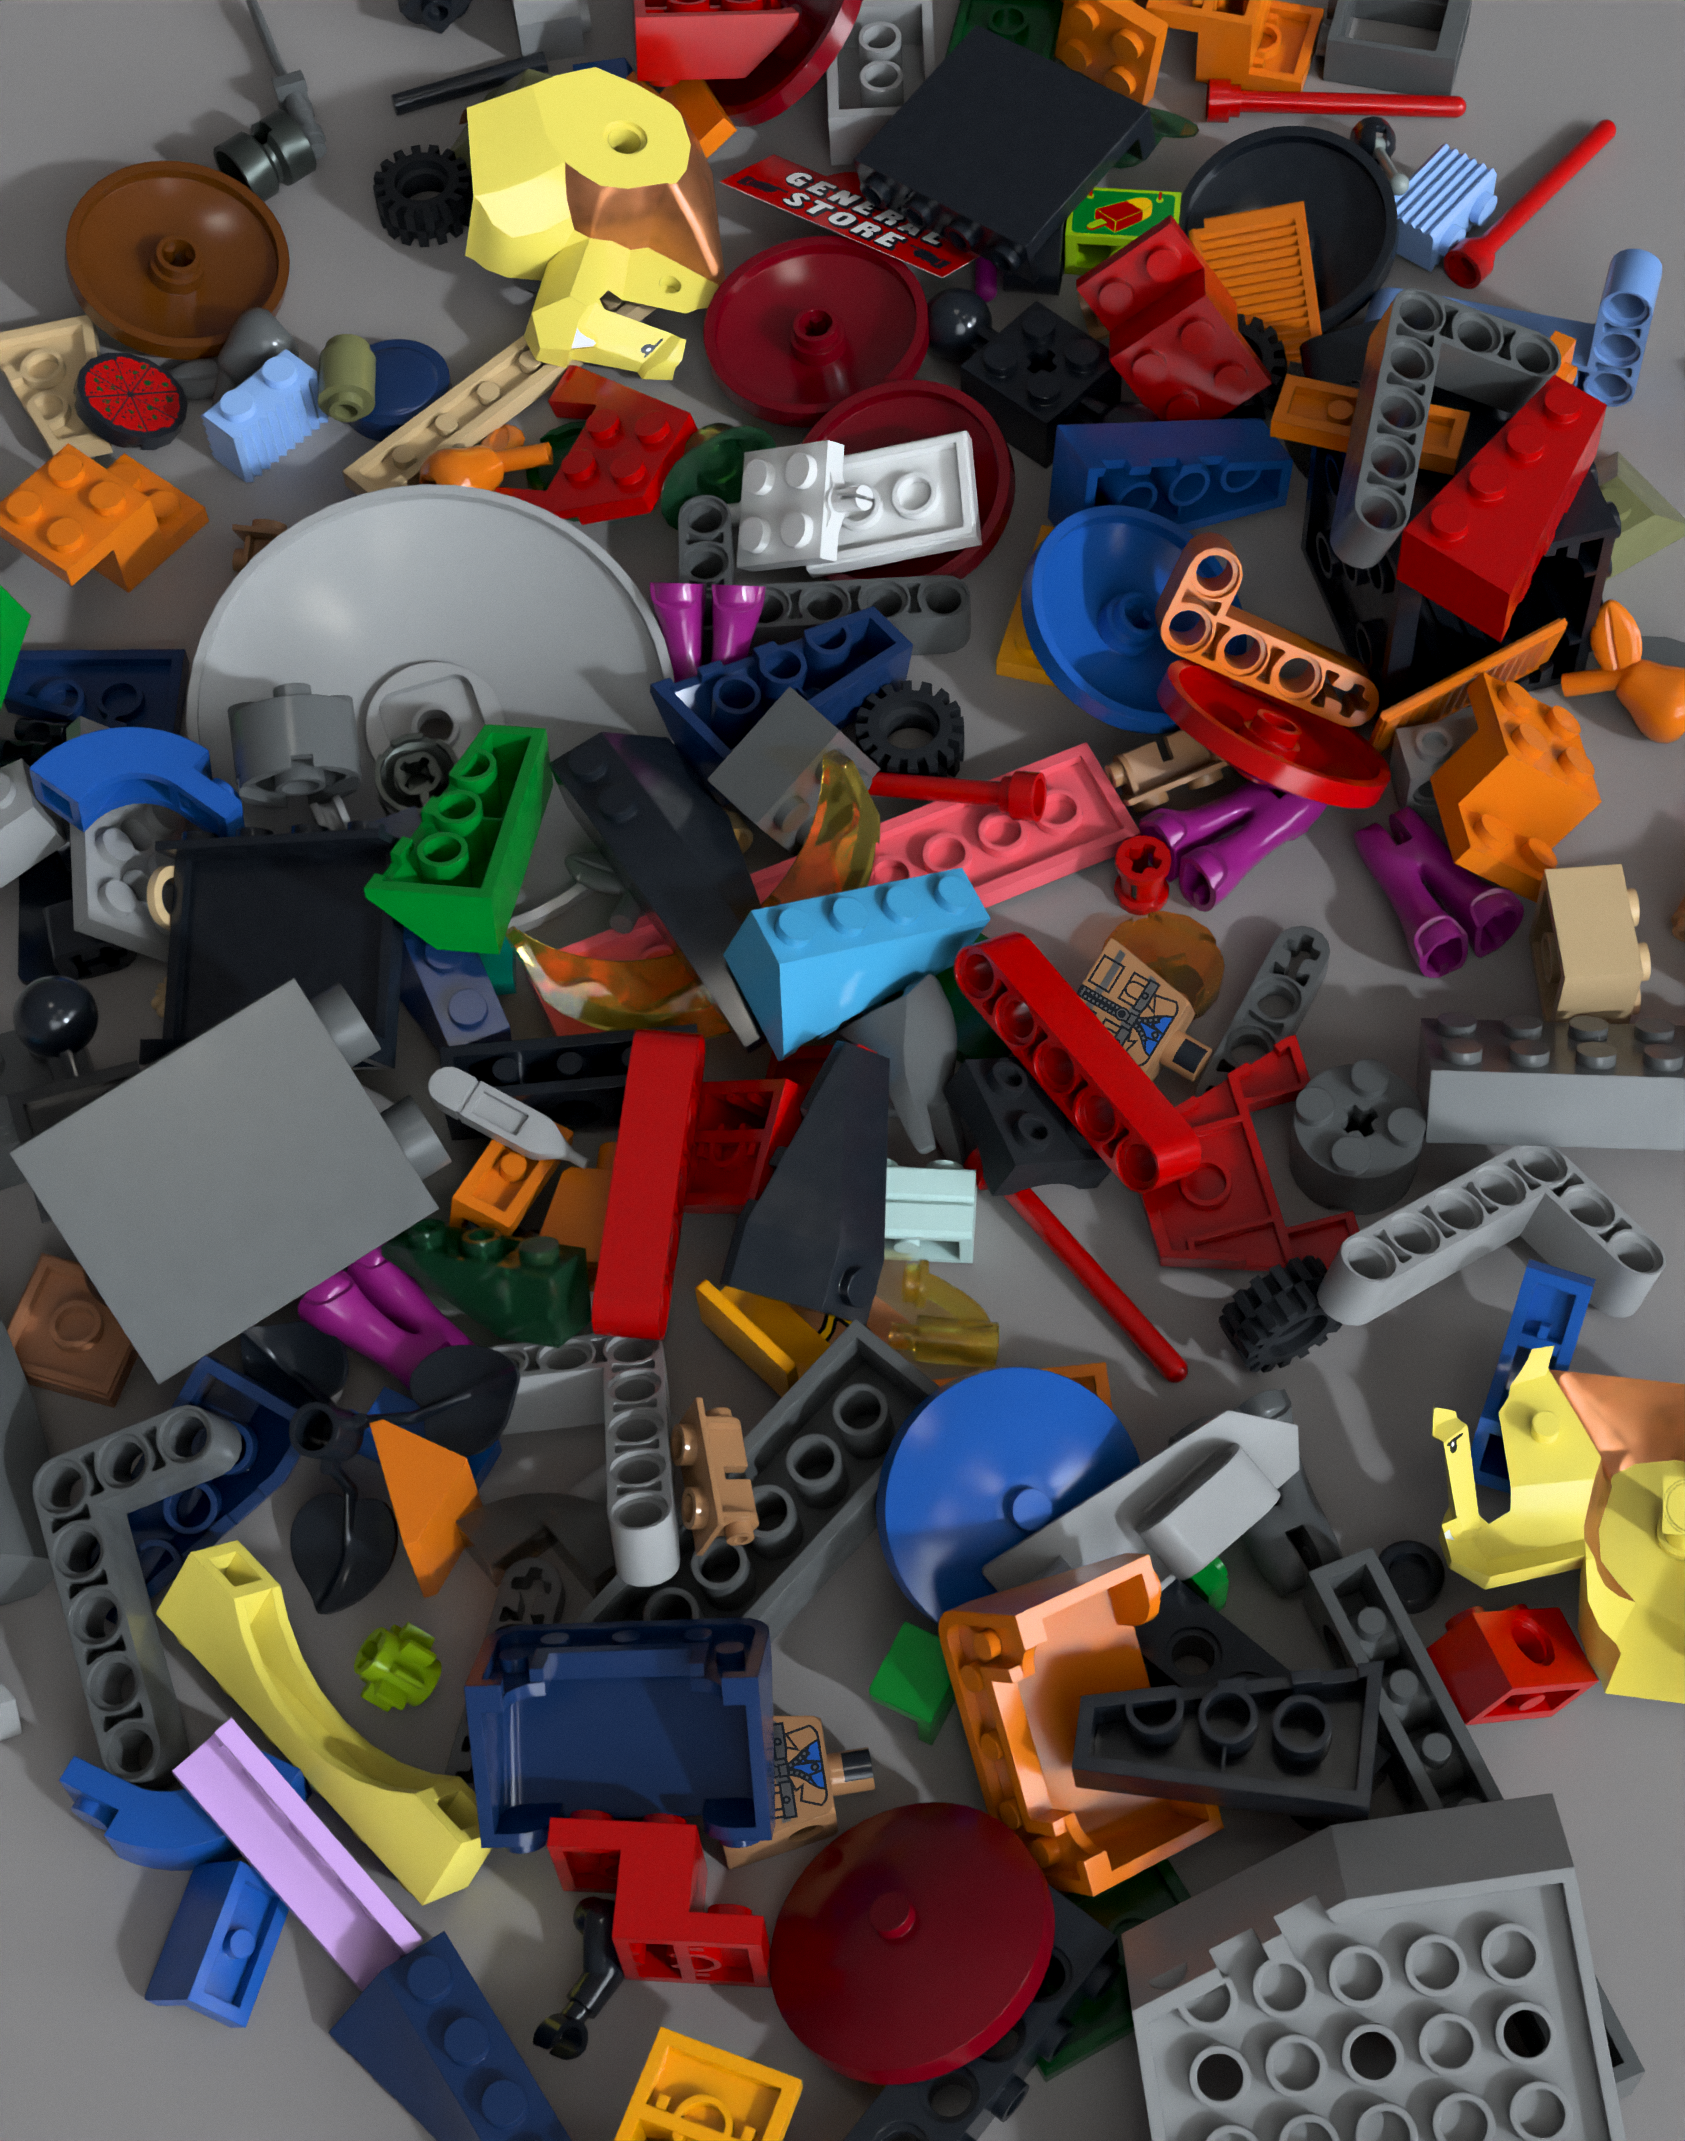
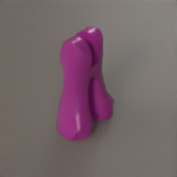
M650 582L652 605L661 633L665 639L673 668L674 683L697 675V668L703 666L706 584ZM712 584L713 646L711 663L720 660L724 666L748 657L752 637L765 600V586Z
M1249 780L1228 794L1193 808L1184 810L1156 809L1140 819L1139 830L1141 835L1152 836L1161 840L1170 850L1171 867L1165 879L1171 883L1179 877L1182 896L1197 910L1208 912L1224 900L1240 881L1273 850L1307 832L1326 809L1327 804L1301 798L1271 786L1261 785ZM1149 853L1148 859L1153 866V855Z
M1409 806L1389 815L1390 829L1397 845L1387 831L1375 822L1354 833L1353 837L1361 859L1375 880L1380 884L1396 911L1404 930L1409 951L1424 976L1440 978L1461 968L1467 959L1469 945L1476 956L1482 958L1504 945L1518 929L1524 915V906L1517 897L1508 889L1492 886L1473 872L1454 864L1450 849L1429 824ZM1423 883L1427 884L1446 912L1433 899Z
M394 1238L350 1264L347 1273L342 1269L307 1291L298 1305L300 1320L305 1321L320 1332L336 1336L344 1345L363 1354L391 1373L409 1391V1381L412 1372L428 1355L449 1346L476 1345L449 1321L428 1298L417 1283L401 1244Z

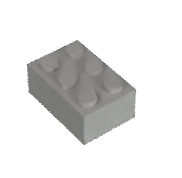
M932 0L862 1L857 19L846 42L827 69L831 165L855 164L853 159L935 70Z

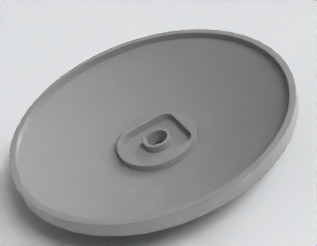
M434 484L391 487L340 501L300 520L260 550L232 580L216 604L202 632L193 659L187 690V734L189 740L209 750L212 777L224 780L239 794L238 785L236 784L228 718L230 706L242 702H258L274 698L273 689L288 683H306L311 686L312 694L350 696L353 699L362 779H360L361 786L351 795L342 798V801L351 821H376L386 817L378 802L375 786L374 767L378 755H382L391 745L390 741L404 734L419 733L423 723L430 719H443L452 726L453 731L444 742L452 747L458 760L485 724L546 728L550 762L600 732L667 737L674 744L650 693V684L671 677L674 683V675L665 639L652 610L638 587L618 562L597 542L571 523L541 507L516 497L486 489ZM553 773V788L507 931L513 930L514 935L538 927L559 916L594 892L580 884L579 881H576L572 874H569L565 866V858L570 854L591 851L599 852V850L567 808ZM307 795L287 797L288 808L259 807L242 801L245 827L264 828L273 831L274 834L291 833L292 825L315 824L308 805ZM329 803L320 804V806H327ZM386 807L391 814H394V812L391 809Z

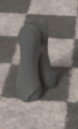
M1273 1389L1258 1393L1233 1409L1236 1412L1293 1423L1291 1401L1285 1389ZM1216 1414L1207 1415L1193 1421L1177 1434L1170 1437L1168 1446L1212 1419ZM1300 1455V1470L1277 1489L1281 1495L1277 1503L1240 1536L1264 1580L1282 1597L1299 1591L1306 1585L1304 1570L1294 1547L1287 1537L1288 1535H1290L1309 1572L1343 1558L1335 1534L1311 1488Z

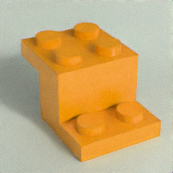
M660 2026L614 2141H783L803 2089L802 2080Z

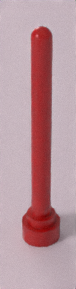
M1208 78L1206 91L1207 123H1228L1229 118H1239L1240 112L1458 118L1466 111L1465 100L1460 96L1241 90V84H1231L1230 78Z
M1608 119L1599 121L1481 237L1460 240L1444 257V268L1449 278L1462 288H1476L1492 272L1495 253L1614 138L1616 134L1615 124Z
M1015 771L1012 776H1004L1001 782L878 772L872 778L871 787L865 795L999 806L1000 812L1009 813L1012 820L1038 822L1041 820L1045 810L1047 785L1043 773Z
M977 1147L967 1157L963 1168L976 1169L977 1187L982 1191L989 1190L983 1177V1165ZM1028 1188L1012 1195H1003L1161 1375L1171 1383L1183 1381L1188 1375L1186 1361L1035 1192Z

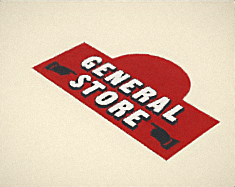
M773 154L719 181L724 185L941 278L980 257L972 251L965 253L958 250L947 238L929 229L923 231L914 227L904 216L887 207L880 209L872 205L861 193V184L857 172H842L824 176Z

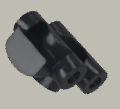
M20 718L14 727L16 739L0 737V768L19 759H23L31 767L43 755L67 741L66 728L73 721L44 718L43 720Z

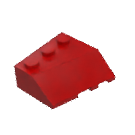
M632 0L637 81H648L649 84L657 87H669L678 84L680 80L746 78L799 25V13L792 7L781 8V0Z

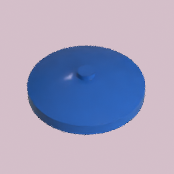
M1102 505L1081 510L1067 517L1048 534L1033 552L1026 566L1021 589L1022 617L1028 640L1036 658L1048 677L1069 700L1091 716L1111 726L1136 733L1164 734L1175 732L1181 728L1161 707L1157 698V688L1169 665L1174 661L1185 660L1186 658L1173 653L1164 644L1156 624L1155 609L1184 547L1194 536L1178 524L1159 514L1132 506ZM1208 556L1200 562L1196 574L1201 577L1212 578L1221 574L1224 569L1214 556ZM1236 593L1231 605L1242 610ZM1190 610L1181 611L1173 617L1169 627L1178 632L1189 631L1199 622L1200 614ZM1241 634L1231 638L1226 644L1224 651L1234 656L1246 653L1247 635Z
M996 1367L974 1371L944 1384L927 1396L903 1422L891 1442L880 1472L876 1500L877 1529L881 1548L894 1580L914 1607L927 1619L939 1626V1619L944 1612L963 1603L998 1593L982 1574V1568L985 1564L1140 1465L1141 1462L1137 1450L1128 1432L1113 1411L1090 1390L1065 1376L1035 1368Z

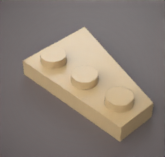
M87 314L0 332V370L52 456L68 443L90 458L113 453L112 444L91 432L78 417L74 406L76 397L73 391L79 371L91 358L100 356L97 327Z

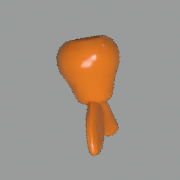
M504 424L486 436L479 446L443 448L429 455L420 468V484L458 485L494 491L503 481L504 473L552 465L554 461L552 447L549 442L524 446L525 436L523 432L516 426Z
M1609 599L1599 608L1595 626L1592 627L1590 632L1591 648L1601 668L1563 673L1561 676L1563 694L1565 697L1615 690L1616 696L1630 713L1639 731L1644 736L1656 743L1668 744L1677 741L1685 732V667L1665 665L1641 659L1642 639L1634 618L1619 602Z

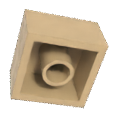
M1622 864L1544 870L1529 934L1530 949L1544 1022H1569L1574 1017L1593 1016L1601 1018L1610 1024H1629L1631 1015H1638L1640 1012L1641 981H1648L1650 978L1651 961L1647 943L1637 942L1635 927L1638 926L1640 917L1639 898L1635 888L1627 889Z

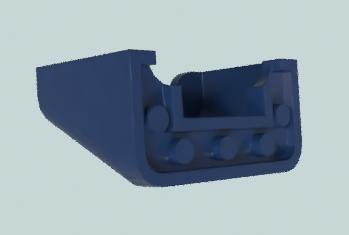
M752 1618L530 1624L497 1630L484 1640L464 1685L481 1848H504L506 1851L516 1854L537 1851L544 1847L548 1840L550 1817L570 1818V1814L573 1811L586 1809L603 1811L614 1818L644 1817L653 1813H666L677 1816L702 1815L704 1832L710 1837L718 1839L722 1845L731 1848H743L752 1846L759 1841L772 1840L776 1824L773 1688L770 1631L767 1624Z

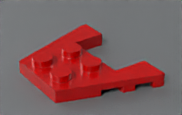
M569 365L548 402L558 418L587 420L570 452L563 459L553 481L545 491L496 487L494 492L516 497L541 507L562 519L578 517L581 525L648 514L653 510L698 428L691 414L685 410L579 366Z
M1296 1035L1288 1036L1274 1044L1271 1052L1249 1065L1246 1062L1228 1073L1225 1081L1198 1098L1193 1095L1174 1107L1199 1138L1202 1152L1198 1169L1191 1175L1153 1191L1139 1193L1160 1266L1269 1271V1268L1277 1264L1284 1268L1289 1259L1299 1257L1302 1261L1308 1255L1314 1256L1315 1259L1319 1257L1326 1268L1329 1269L1342 1243L1348 1237L1360 1231L1353 1210L1291 1227L1285 1226L1249 1112L1295 1101L1299 1093L1311 1081Z

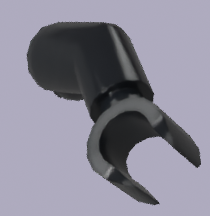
M592 1896L584 1898L576 1906L573 1922L575 1928L583 1935V1972L566 1995L569 2002L561 2013L552 2014L547 2017L534 2033L533 2045L546 2050L551 2049L550 2055L563 2060L575 2059L586 2050L588 2031L584 2023L588 2018L595 2019L624 1979V1973L612 1940L615 1902L613 1900Z

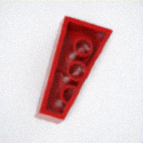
M1554 374L1403 529L1396 579L1501 642L1510 626L1511 617L1518 603L1522 602L1531 584L1532 576L1542 556L1546 555L1555 537L1556 529L1564 513H1567L1596 457L1607 405Z

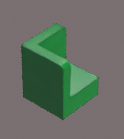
M904 1621L869 1687V1697L872 1701L918 1723L919 1740L929 1745H933L956 1698L939 1637Z

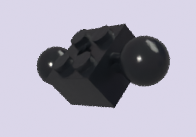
M959 287L945 289L928 301V348L937 356L946 360H967L960 366L961 391L971 396L987 410L1008 444L1043 468L1047 469L1053 464L1057 425L1161 421L1152 409L1142 403L1134 401L1121 402L1122 376L1109 361V348L1038 301L1030 305L1000 332L992 328V315L986 302L971 290Z
M49 975L34 980L22 990L14 1005L13 1024L18 1038L30 1051L47 1058L53 1083L6 1095L19 1143L140 1070L138 1061L135 1060L92 1072L85 1047L90 1043L97 1030L99 1019L97 1004L91 992L82 983L67 976ZM34 1193L42 1223L48 1224L53 1222ZM83 1268L85 1283L90 1293L97 1301L108 1307Z

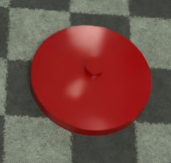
M1188 659L1171 663L1157 688V698L1161 707L1183 731L1214 756L1235 768L1243 777L1255 783L1268 785L1301 798L1333 806L1368 808L1374 806L1380 800L1390 781L1391 770L1386 760L1374 746L1351 727L1336 724Z

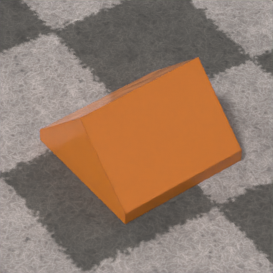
M384 1419L369 1423L403 1544L424 1598L436 1595L485 1515L468 1459Z

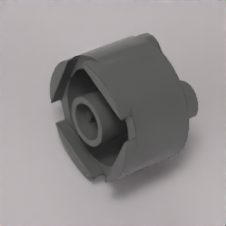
M288 683L273 689L274 698L258 702H242L229 707L228 718L235 777L242 801L259 807L288 808L287 797L307 795L308 805L315 802L320 805L331 802V796L339 794L341 799L349 796L361 786L362 766L352 697L347 695L328 696L312 694L311 686L306 683Z
M1365 1058L1357 1061L1355 1064L1333 1067L1314 1077L1296 1098L1289 1144V1167L1293 1179L1300 1190L1310 1200L1322 1207L1330 1209V1205L1352 1209L1354 1215L1374 1214L1400 1201L1407 1194L1416 1175L1426 1131L1425 1112L1419 1097L1409 1084L1396 1074L1390 1072L1383 1062L1376 1059Z

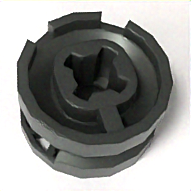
M423 733L404 734L390 741L391 745L382 755H378L374 767L378 802L386 816L391 815L386 807L397 813L415 806L422 821L421 810L431 796L439 797L450 784L448 774L458 762V758L452 747L439 737L436 740L423 736Z

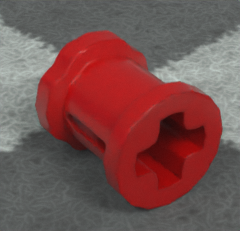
M1147 835L1133 836L1125 840L1117 849L1115 865L1119 875L1116 877L1114 884V895L1118 899L1119 906L1130 914L1143 916L1150 912H1157L1167 903L1170 888L1165 877L1169 874L1172 859L1168 847L1156 837ZM1149 853L1153 855V866L1148 865ZM1132 885L1137 886L1136 898L1132 897Z

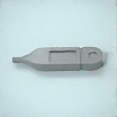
M443 1067L436 1070L431 1076L428 1083L430 1098L433 1105L443 1113L456 1120L458 1118L461 1119V1122L529 1159L539 1161L547 1159L568 1160L583 1169L587 1167L590 1159L574 1151L556 1124L544 1114L483 1081L478 1082L477 1078L458 1068Z

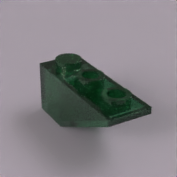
M433 1218L420 1220L381 1247L382 1256L502 1339L559 1348L592 1322L586 1248L559 1244L557 1239L547 1236L528 1239L502 1235L500 1230L490 1227L472 1230L445 1226L444 1221Z

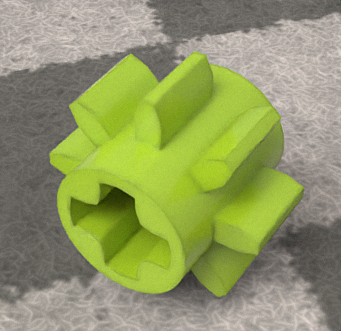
M407 1622L403 1628L394 1624L391 1626L390 1631L384 1627L375 1629L363 1642L354 1662V1672L360 1676V1680L366 1683L360 1696L386 1712H389L393 1706L403 1710L406 1703L412 1707L422 1704L434 1690L442 1670L441 1662L436 1659L437 1655L430 1651L435 1637L410 1622Z

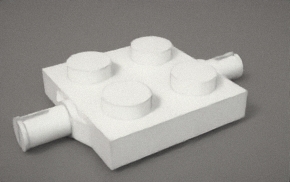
M825 440L744 453L741 501L739 503L727 504L731 513L732 527L739 526L736 568L755 572L837 561L838 533L844 514L852 511H867L873 504L871 501L864 500L873 498L872 491L868 486L845 487L842 475L843 444Z

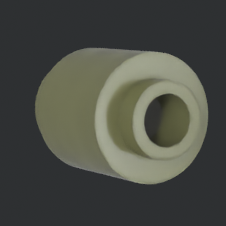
M340 334L330 338L319 355L317 402L319 408L326 415L337 421H357L369 415L375 407L376 357L371 351L369 343L362 337L353 334Z

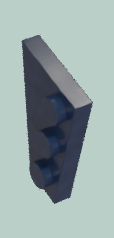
M185 649L20 650L3 702L9 713L34 720L49 718L74 722L79 716H82L109 728L143 727L180 735L190 663Z

